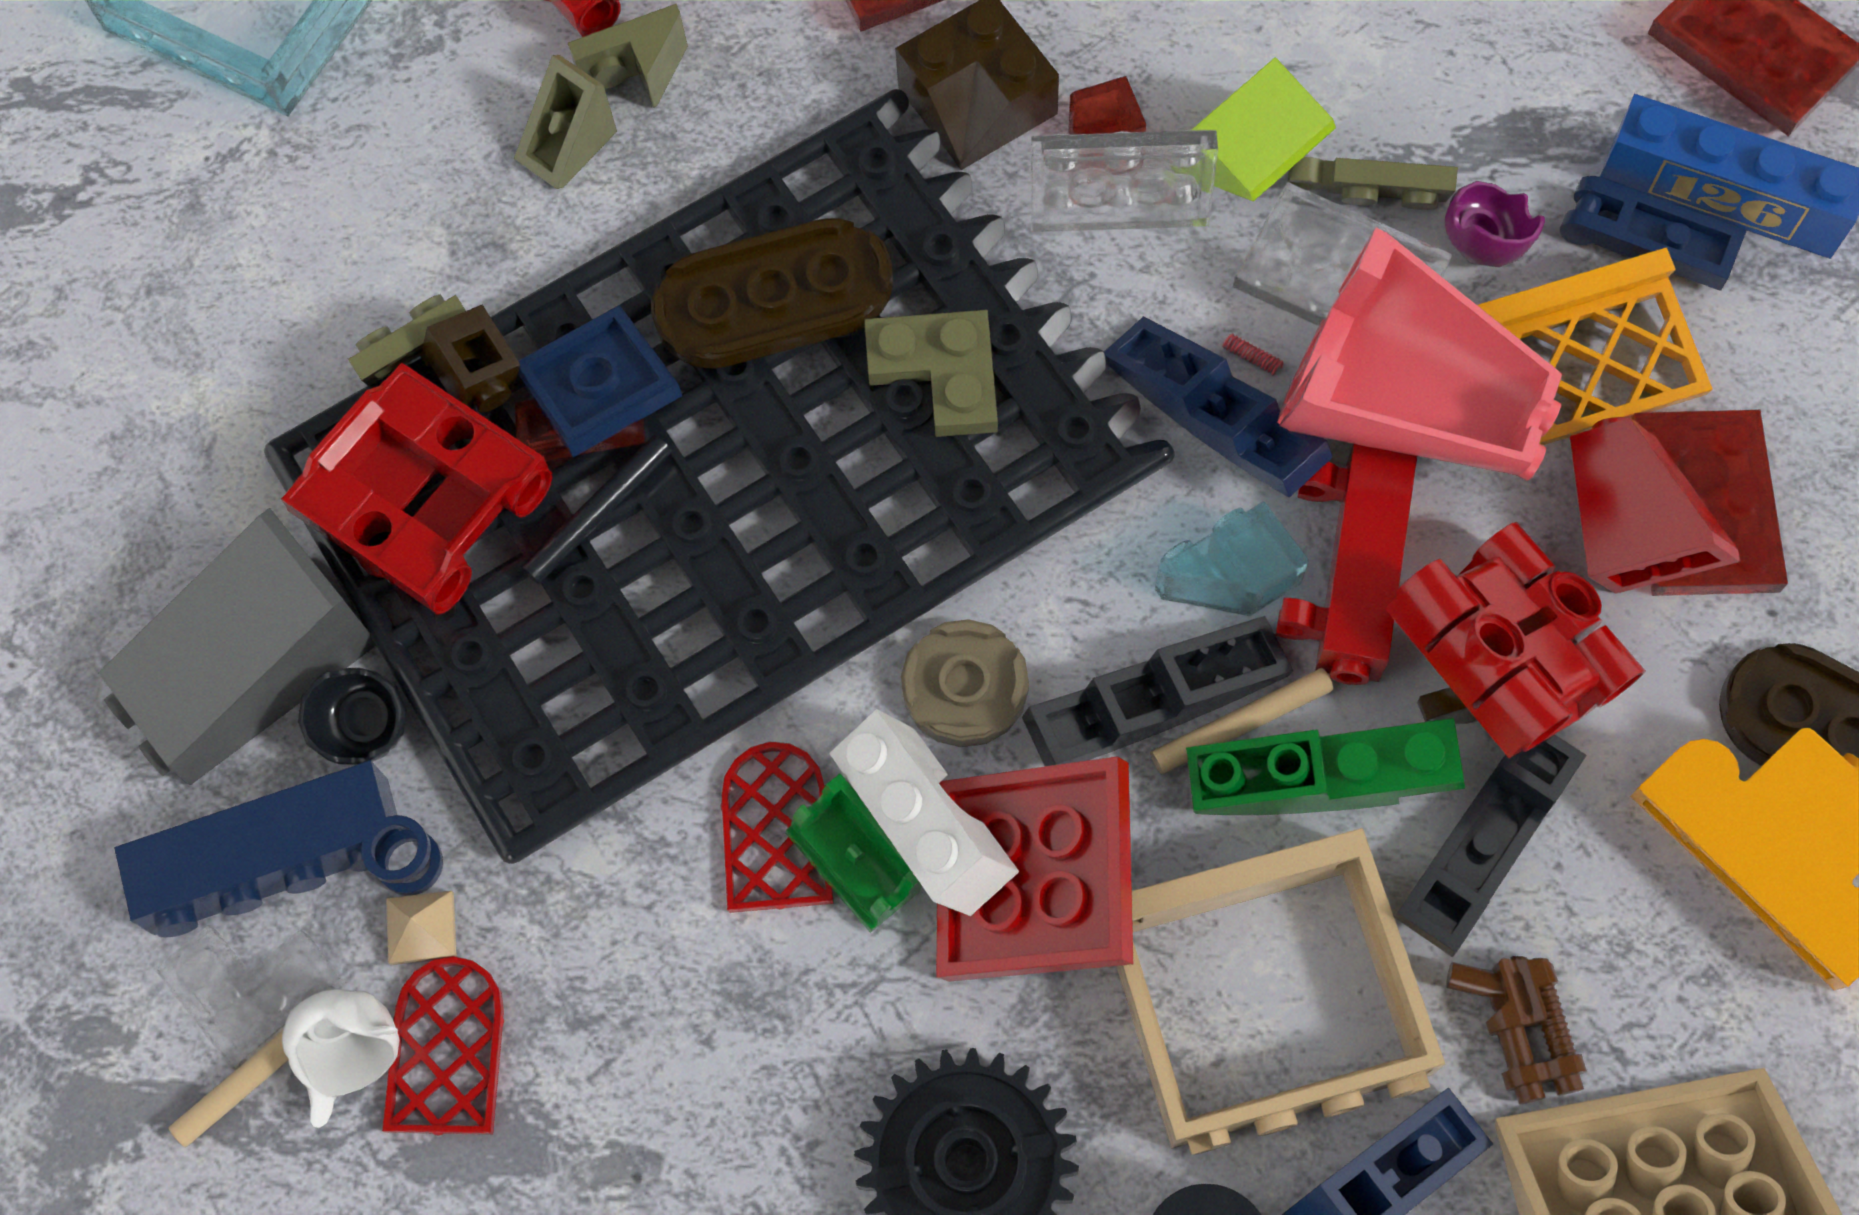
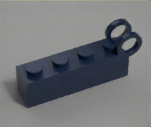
M371 760L114 847L130 921L151 934L164 938L189 933L198 927L199 920L219 913L231 916L253 911L262 905L263 898L283 891L297 894L317 889L326 883L327 876L347 869H351L354 872L369 870L388 889L405 896L417 895L431 888L438 880L443 869L441 848L418 822L407 816L397 814L388 778ZM417 842L418 847L414 859L404 868L389 870V859L394 850L404 843ZM429 857L431 858L427 872L420 879L411 883H402L416 877L426 866Z

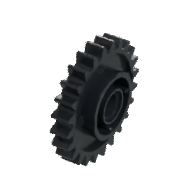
M970 1048L963 1065H956L948 1050H942L940 1068L933 1071L918 1058L915 1060L917 1079L914 1082L910 1083L894 1074L891 1079L897 1093L896 1098L890 1100L875 1095L872 1099L875 1107L882 1115V1119L879 1122L862 1121L860 1124L861 1131L874 1140L872 1146L854 1151V1157L857 1161L872 1166L871 1172L855 1181L859 1190L877 1193V1197L864 1209L866 1215H1057L1051 1209L1053 1204H1072L1074 1194L1060 1184V1180L1078 1175L1079 1165L1062 1159L1061 1153L1074 1147L1077 1139L1076 1135L1060 1134L1055 1130L1065 1120L1068 1112L1066 1108L1047 1110L1044 1107L1051 1093V1086L1049 1084L1039 1086L1034 1090L1026 1087L1030 1073V1067L1027 1065L1021 1067L1012 1076L1007 1075L1004 1072L1005 1062L1004 1054L1002 1053L997 1054L989 1067H983L980 1065L976 1048ZM962 1145H972L979 1148L987 1159L984 1172L976 1179L970 1181H962L953 1177L947 1170L946 1164L950 1153L955 1148Z

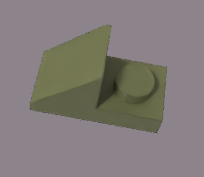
M677 4L567 43L574 65L603 84L604 88L617 86L625 79L639 75L653 108L659 104L688 47Z

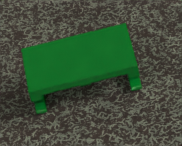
M839 773L825 785L822 790L823 794L815 803L808 808L803 804L797 809L792 817L791 826L786 829L785 834L871 933L921 891L922 885L857 792Z

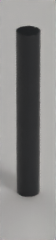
M653 435L521 565L522 570L534 582L540 584L672 453L669 446L660 437Z

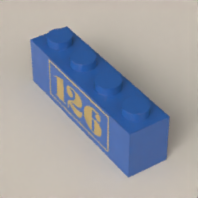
M1635 93L1616 132L1600 177L1829 259L1832 258L1855 225L1859 215L1858 167Z

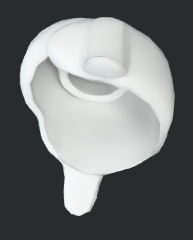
M334 989L319 992L298 1004L286 1019L282 1034V1045L294 1075L307 1087L311 1104L310 1122L313 1127L320 1128L327 1124L332 1114L334 1102L338 1096L360 1090L377 1081L387 1072L398 1055L400 1038L391 1015L378 999L365 991Z

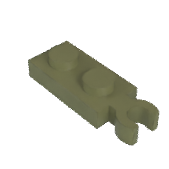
M1303 157L1288 171L1287 188L1300 190L1325 189L1327 193L1342 194L1341 201L1353 205H1374L1378 203V197L1402 199L1401 206L1408 209L1432 210L1438 208V202H1447L1456 191L1458 167L1337 157L1334 161H1327L1313 157Z

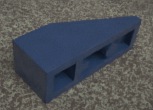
M1448 1087L1318 1185L1282 1215H1406L1490 1148L1493 1142Z

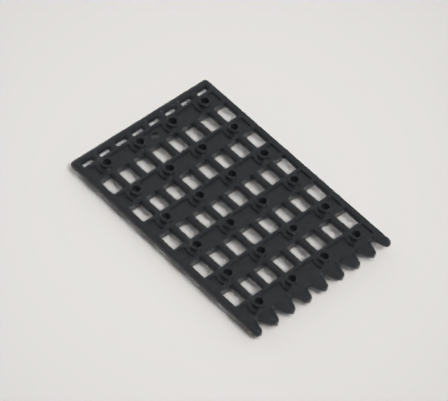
M901 89L890 90L490 317L503 337L523 326L539 350L593 320L577 295L626 268L642 292L619 305L633 324L652 314V296L656 286L658 285L659 289L661 282L667 277L666 271L679 259L692 254L680 236L727 210L744 233L728 242L732 243L814 221L858 196L875 219L861 227V229L867 233V229H869L882 242L890 239L907 262L892 271L893 288L889 301L922 283L939 306V308L929 314L988 310L994 383L1006 398L996 404L998 431L1021 418L1040 444L1038 447L993 473L974 446L995 433L936 437L931 381L914 382L909 379H900L892 384H869L866 332L864 327L850 334L820 341L837 368L791 395L786 391L772 369L818 342L722 368L693 366L703 382L682 393V397L551 469L552 481L550 488L542 502L532 513L519 518L504 508L477 541L505 526L521 553L471 581L465 593L456 603L455 615L449 620H437L435 612L386 578L376 577L371 574L365 577L351 554L304 523L360 620L370 633L377 649L496 852L504 862L514 864L525 859L1164 468L1173 460L1175 456L1174 449L1166 440H1153L1126 448L1120 442L1121 437L1140 416L1141 406L1136 395L1119 393L1090 401L1084 394L1105 370L1106 359L1103 350L1086 347L1055 355L1050 347L1071 324L1072 315L1069 305L1061 302H1052L1022 310L1017 304L1038 278V268L1035 260L1017 258L990 266L984 260L986 255L998 244L1005 234L1003 218L999 215L987 214L956 222L952 217L954 211L972 192L970 174L958 171L924 179L920 174V171L940 150L941 145L938 132L924 129L895 137L890 134L888 129L909 107V99ZM828 154L844 177L798 202L782 179L823 155ZM662 342L652 347L666 367L680 360L672 355ZM421 356L406 364V366L447 392L431 366L427 367ZM391 374L371 386H366L272 439L265 445V457L285 492L292 487L297 478L303 473L294 455L308 447L313 451L366 390L380 386ZM518 377L516 378L514 388L510 389L512 393L524 387ZM852 387L870 413L821 441L804 415ZM717 402L734 428L684 457L667 430ZM503 404L488 412H480L476 405L470 407L529 447L555 432L542 412L516 426ZM885 434L903 460L854 489L836 462L880 435ZM653 435L660 437L669 446L672 453L540 583L551 602L501 632L496 633L480 606L528 578L529 576L522 570L521 565L573 515L559 493L611 463L615 470L618 471ZM461 439L456 441L454 446L457 450L464 448L472 439ZM748 448L766 475L715 504L698 477ZM1055 465L1075 493L1027 521L1008 493ZM439 473L433 475L403 511L413 517L446 478ZM918 481L936 508L887 537L869 509L913 482ZM780 495L798 523L747 553L729 525ZM643 511L660 538L611 567L606 568L590 541ZM951 528L970 557L921 586L902 557ZM391 532L376 534L370 539L368 546L382 544ZM813 544L830 569V572L780 602L762 576V573L808 545ZM674 559L691 587L638 618L621 589ZM393 590L396 591L411 616L396 626L393 625L379 601V598ZM845 592L864 621L813 652L794 623ZM706 608L723 634V637L670 668L652 639ZM565 623L582 652L527 684L510 655ZM423 639L440 665V668L425 677L408 650L409 647ZM738 657L756 687L702 719L684 689ZM596 673L614 702L558 735L541 706ZM453 689L471 717L455 728L438 701L439 697ZM628 724L646 754L590 788L572 757ZM483 740L502 769L486 780L468 749ZM514 792L533 821L532 824L517 833L499 804L501 800Z

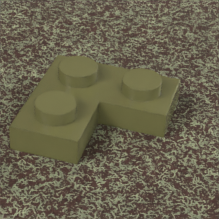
M988 310L865 319L870 385L892 384L900 379H909L914 382L931 381L936 437L998 432Z

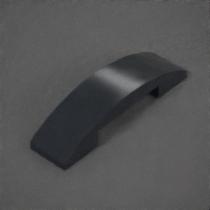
M1553 735L1526 752L1521 751L1511 758H1508L1505 754L1394 918L1451 957H1454L1490 903V899L1587 755L1557 735Z

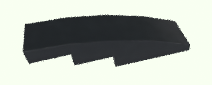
M1262 616L1157 649L1148 661L1094 677L1083 690L1029 706L1022 719L1044 766L1087 761L1157 735L1226 706L1288 677L1294 670L1266 616Z

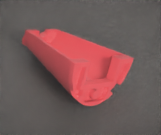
M1376 227L1338 290L1340 294L1332 304L1326 319L1321 321L1285 396L1277 423L1291 432L1512 474L1529 481L1538 470L1546 453V447L1539 444L1540 439L1549 431L1561 408V403L1554 400L1562 373L1392 236Z

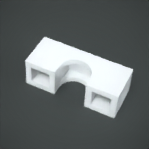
M876 709L829 753L933 902L971 916L1019 872L985 824L963 811L940 786L939 783L948 774L914 728Z

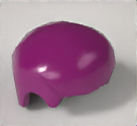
M1475 181L1459 188L1451 198L1445 215V229L1452 245L1469 262L1489 267H1502L1516 262L1523 257L1539 238L1545 224L1544 216L1537 215L1535 218H1532L1530 215L1527 194H1508L1498 185L1482 181Z

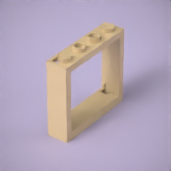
M1363 828L1132 891L1133 932L1343 875L1405 1057L1187 1118L1133 942V965L1116 967L1171 1149L1188 1144L1191 1155L1213 1151L1231 1144L1230 1132L1254 1125L1258 1136L1277 1133L1298 1125L1295 1114L1318 1107L1322 1108L1325 1118L1341 1115L1365 1106L1362 1095L1386 1088L1389 1090L1391 1099L1415 1094L1430 1088L1428 1076L1434 1075L1445 1065Z

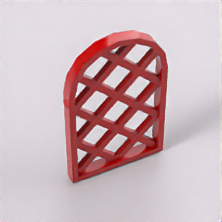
M770 741L752 746L733 761L724 776L720 808L723 816L727 910L729 913L769 909L782 910L792 907L834 904L832 887L825 881L824 889L808 876L814 870L810 862L801 870L784 856L794 845L789 837L776 849L760 836L775 818L789 828L791 826L792 820L782 810L796 794L810 805L817 801L813 795L803 788L814 774L819 787V798L823 794L822 790L825 785L820 767L807 752L790 743ZM771 751L780 752L772 762L763 755ZM790 754L805 761L809 766L797 781H794L779 768ZM754 758L766 769L750 786L737 773L741 766ZM773 774L789 787V790L775 805L758 792ZM734 782L744 793L730 808L729 798L731 785ZM751 798L768 811L754 829L736 816ZM731 823L747 835L733 852ZM753 842L757 843L771 855L756 874L738 860ZM778 862L795 875V878L781 894L777 893L763 881V878ZM733 866L750 880L736 896L734 894ZM802 882L819 895L789 898ZM756 886L773 899L743 902Z
M455 956L432 960L413 972L401 988L395 1007L393 1022L398 1029L400 1042L398 1055L388 1071L382 1131L385 1133L434 1134L436 1136L443 1134L493 1135L502 1031L505 1022L502 992L492 974L473 960ZM450 966L463 967L454 977H451L444 969ZM475 970L486 979L489 987L473 1001L459 984ZM436 971L446 984L426 1000L416 989V986L422 978ZM453 991L467 1007L447 1024L433 1007ZM411 995L420 1007L404 1021L406 1006ZM492 996L495 1009L493 1023L480 1010V1007ZM425 1014H428L441 1031L422 1047L408 1030ZM474 1014L488 1031L468 1048L454 1031ZM448 1037L462 1055L447 1069L442 1071L428 1054ZM403 1038L414 1050L415 1054L399 1068ZM492 1040L488 1071L475 1055ZM423 1061L437 1078L417 1095L403 1077ZM469 1061L483 1079L464 1096L450 1078ZM398 1085L411 1101L394 1116ZM444 1085L458 1102L438 1119L424 1101ZM488 1087L484 1119L471 1102ZM418 1108L431 1125H402L400 1123ZM465 1109L479 1126L447 1124Z

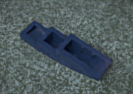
M1144 316L1104 351L1106 364L1152 404L1236 466L1288 498L1333 458L1326 439L1291 432L1279 426L1280 424L1277 422L1280 409L1277 400L1233 377L1226 358Z

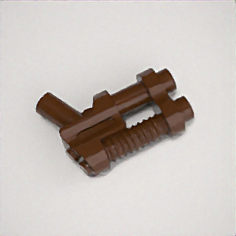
M1512 956L1510 959H1501L1491 971L1451 962L1447 974L1446 988L1491 998L1490 1004L1496 1013L1486 1021L1487 1029L1490 1036L1498 1035L1508 1071L1501 1073L1506 1091H1515L1519 1105L1546 1098L1542 1087L1543 1083L1553 1082L1557 1096L1575 1093L1584 1089L1580 1075L1586 1073L1587 1070L1582 1054H1576L1577 1050L1573 1047L1572 1036L1569 1034L1570 1029L1567 1028L1568 1023L1565 1021L1566 1016L1563 1015L1564 1010L1561 1009L1562 1003L1559 1002L1557 989L1554 987L1558 984V979L1554 966L1549 962V959H1527V957ZM1542 1026L1543 1038L1546 1039L1545 1044L1548 1045L1547 1051L1550 1052V1059L1552 1060L1535 1063L1524 1028Z

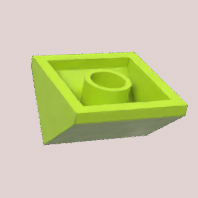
M1274 57L1189 132L1170 162L1173 170L1254 202L1334 131L1336 126L1333 118L1284 65Z

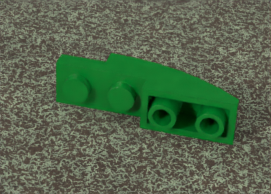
M1454 718L1320 736L1318 729L1186 748L1193 811L1195 814L1280 815L1363 809L1400 804L1399 797L1465 789Z

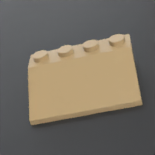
M1765 1068L1499 1117L1495 1121L1497 1136L1519 1215H1842Z

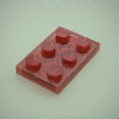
M1674 0L1653 20L1648 31L1651 37L1788 137L1859 66V43L1799 0Z
M1761 410L1634 413L1631 419L1658 439L1737 547L1740 562L1652 584V596L1780 593L1787 586L1788 579Z

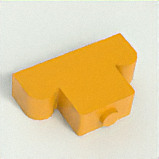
M1802 728L1785 742L1746 781H1741L1738 777L1740 770L1737 759L1729 748L1718 741L1699 739L1689 741L1681 746L1630 797L1834 991L1849 987L1859 977V887L1853 885V879L1859 874V758L1851 753L1841 756L1814 730Z

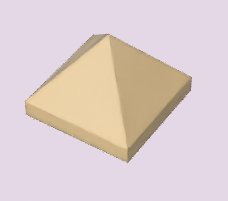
M453 891L386 899L388 963L390 965L430 961L452 956L457 957Z

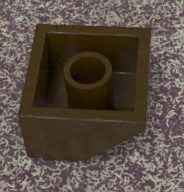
M978 0L895 48L898 88L906 93L909 103L928 128L938 132L941 145L961 170L1058 114L1059 73L1000 0Z

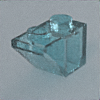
M1263 501L1247 512L1243 508H1237L1227 513L1213 526V533L1193 544L1191 540H1186L1171 548L1160 560L1161 565L1158 566L1155 591L1162 600L1251 616L1302 584L1309 559Z

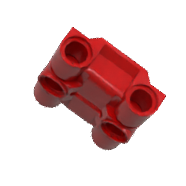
M401 363L380 386L366 390L310 453L303 473L281 500L286 506L287 511L354 556L368 574L386 578L436 614H442L451 609L460 600L470 583L472 570L464 558L466 552L504 508L519 518L532 513L542 502L550 488L552 472L549 470L544 456ZM472 439L464 448L449 450L456 441ZM439 473L446 478L413 517L403 511L433 475ZM391 532L382 544L367 546L370 539L376 534Z
M1518 522L1507 525L1478 548L1472 557L1473 560L1458 576L1450 570L1442 559H1437L1427 564L1400 586L1395 593V598L1385 608L1508 758L1521 751L1526 752L1579 721L1597 706L1602 707L1633 685L1646 672L1607 625L1595 630L1603 620L1598 616L1601 613L1602 604L1594 587L1575 573L1560 572L1559 570L1553 572L1556 566Z

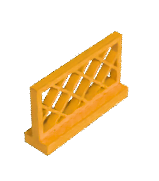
M1667 247L1477 305L1518 339L1532 335L1555 346L1548 361L1554 368H1556L1563 351L1595 366L1583 391L1560 380L1556 393L1577 404L1569 421L1558 425L1553 423L1549 431L1541 437L1539 444L1546 445L1590 430L1593 424L1602 419L1611 417L1633 418L1707 395L1713 390L1669 280V276L1676 269ZM1656 298L1664 319V324L1658 336L1627 321L1636 303ZM1622 308L1618 317L1609 313L1610 311ZM1590 318L1612 329L1601 354L1569 339L1578 321ZM1566 325L1562 334L1551 330ZM1620 334L1651 348L1640 373L1609 358ZM1669 334L1671 336L1673 343L1667 341ZM1660 353L1682 364L1689 382L1688 385L1671 389L1649 378ZM1603 371L1634 385L1626 404L1614 407L1592 396ZM1643 390L1652 394V396L1639 399ZM1585 407L1596 412L1594 414L1581 417L1585 410Z

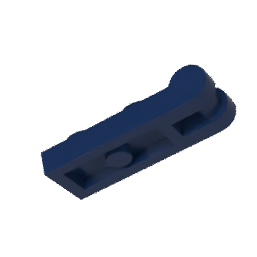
M1598 176L1582 177L1574 193L1575 209L1569 210L1565 214L1560 226L1561 236L1573 244H1594L1630 258L1667 247L1676 269L1673 274L1719 291L1722 290L1730 276L1747 231ZM1607 210L1618 214L1616 221L1600 216L1599 212Z

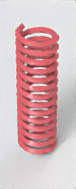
M1234 333L1230 334L1222 345L1223 348L1226 347V350L1230 349V352L1234 350V354L1241 355V358L1245 357V361L1249 359V363L1252 362L1257 367L1260 365V369L1263 367L1264 371L1268 369V373L1271 372L1272 375L1275 374L1278 367L1281 369L1283 367V360L1276 359V356L1272 357V354L1268 355V352L1253 346V344H1249V341L1246 342L1241 337L1238 338L1237 335L1234 336Z

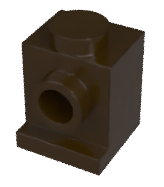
M483 304L428 326L426 329L421 358L427 367L431 366L448 394L468 407L476 405L480 412L491 411L501 406L510 398L512 394L510 389L514 388L520 363Z

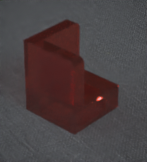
M1127 76L1076 90L1070 94L1068 133L1087 179L1143 163L1146 122Z

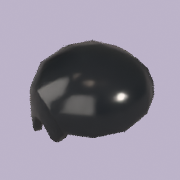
M345 668L323 673L302 695L298 724L307 746L326 760L341 765H358L369 760L374 762L387 756L391 749L396 747L404 734L407 709L397 685L378 672L363 668Z

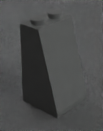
M269 508L234 539L98 674L112 691L104 699L112 713L127 729L136 724L147 738L146 741L139 745V749L151 765L162 776L172 770L189 785H192L300 704L302 695L320 675L327 671L349 667L376 645L368 630L271 508Z

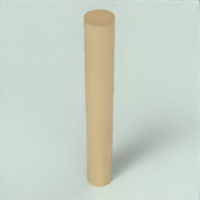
M1320 668L1151 751L1152 761L1158 772L1163 775L1188 762L1187 747L1230 742L1332 692L1334 689L1332 681L1327 672Z
M283 1030L168 1127L171 1134L182 1146L188 1147L289 1060L284 1053L282 1045Z

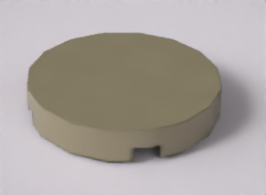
M970 619L944 622L931 629L929 635L923 637L919 643L916 642L909 650L901 673L904 705L916 726L937 742L957 747L987 744L1007 733L1023 713L1029 691L1026 660L1019 648L1017 647L1016 649L1013 642L1006 638V634L995 626Z

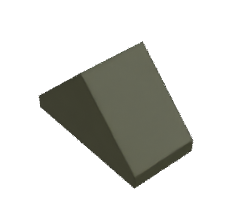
M552 55L514 159L554 188H564L617 132L604 85L561 55Z

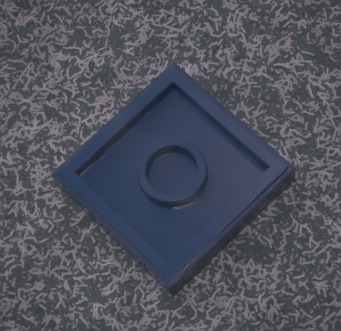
M620 305L518 361L520 363L518 379L573 458L682 397L678 382Z

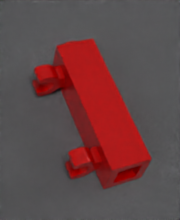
M1353 444L1346 468L1338 467L1328 461L1298 489L1297 497L1303 500L1313 502L1333 500L1340 502L1325 607L1316 606L1302 599L1283 598L1275 636L1290 640H1318L1319 647L1315 671L1323 668L1330 674L1333 680L1339 683L1364 685L1369 681L1379 682L1389 662L1394 619L1385 608L1395 598V593L1399 589L1417 456Z

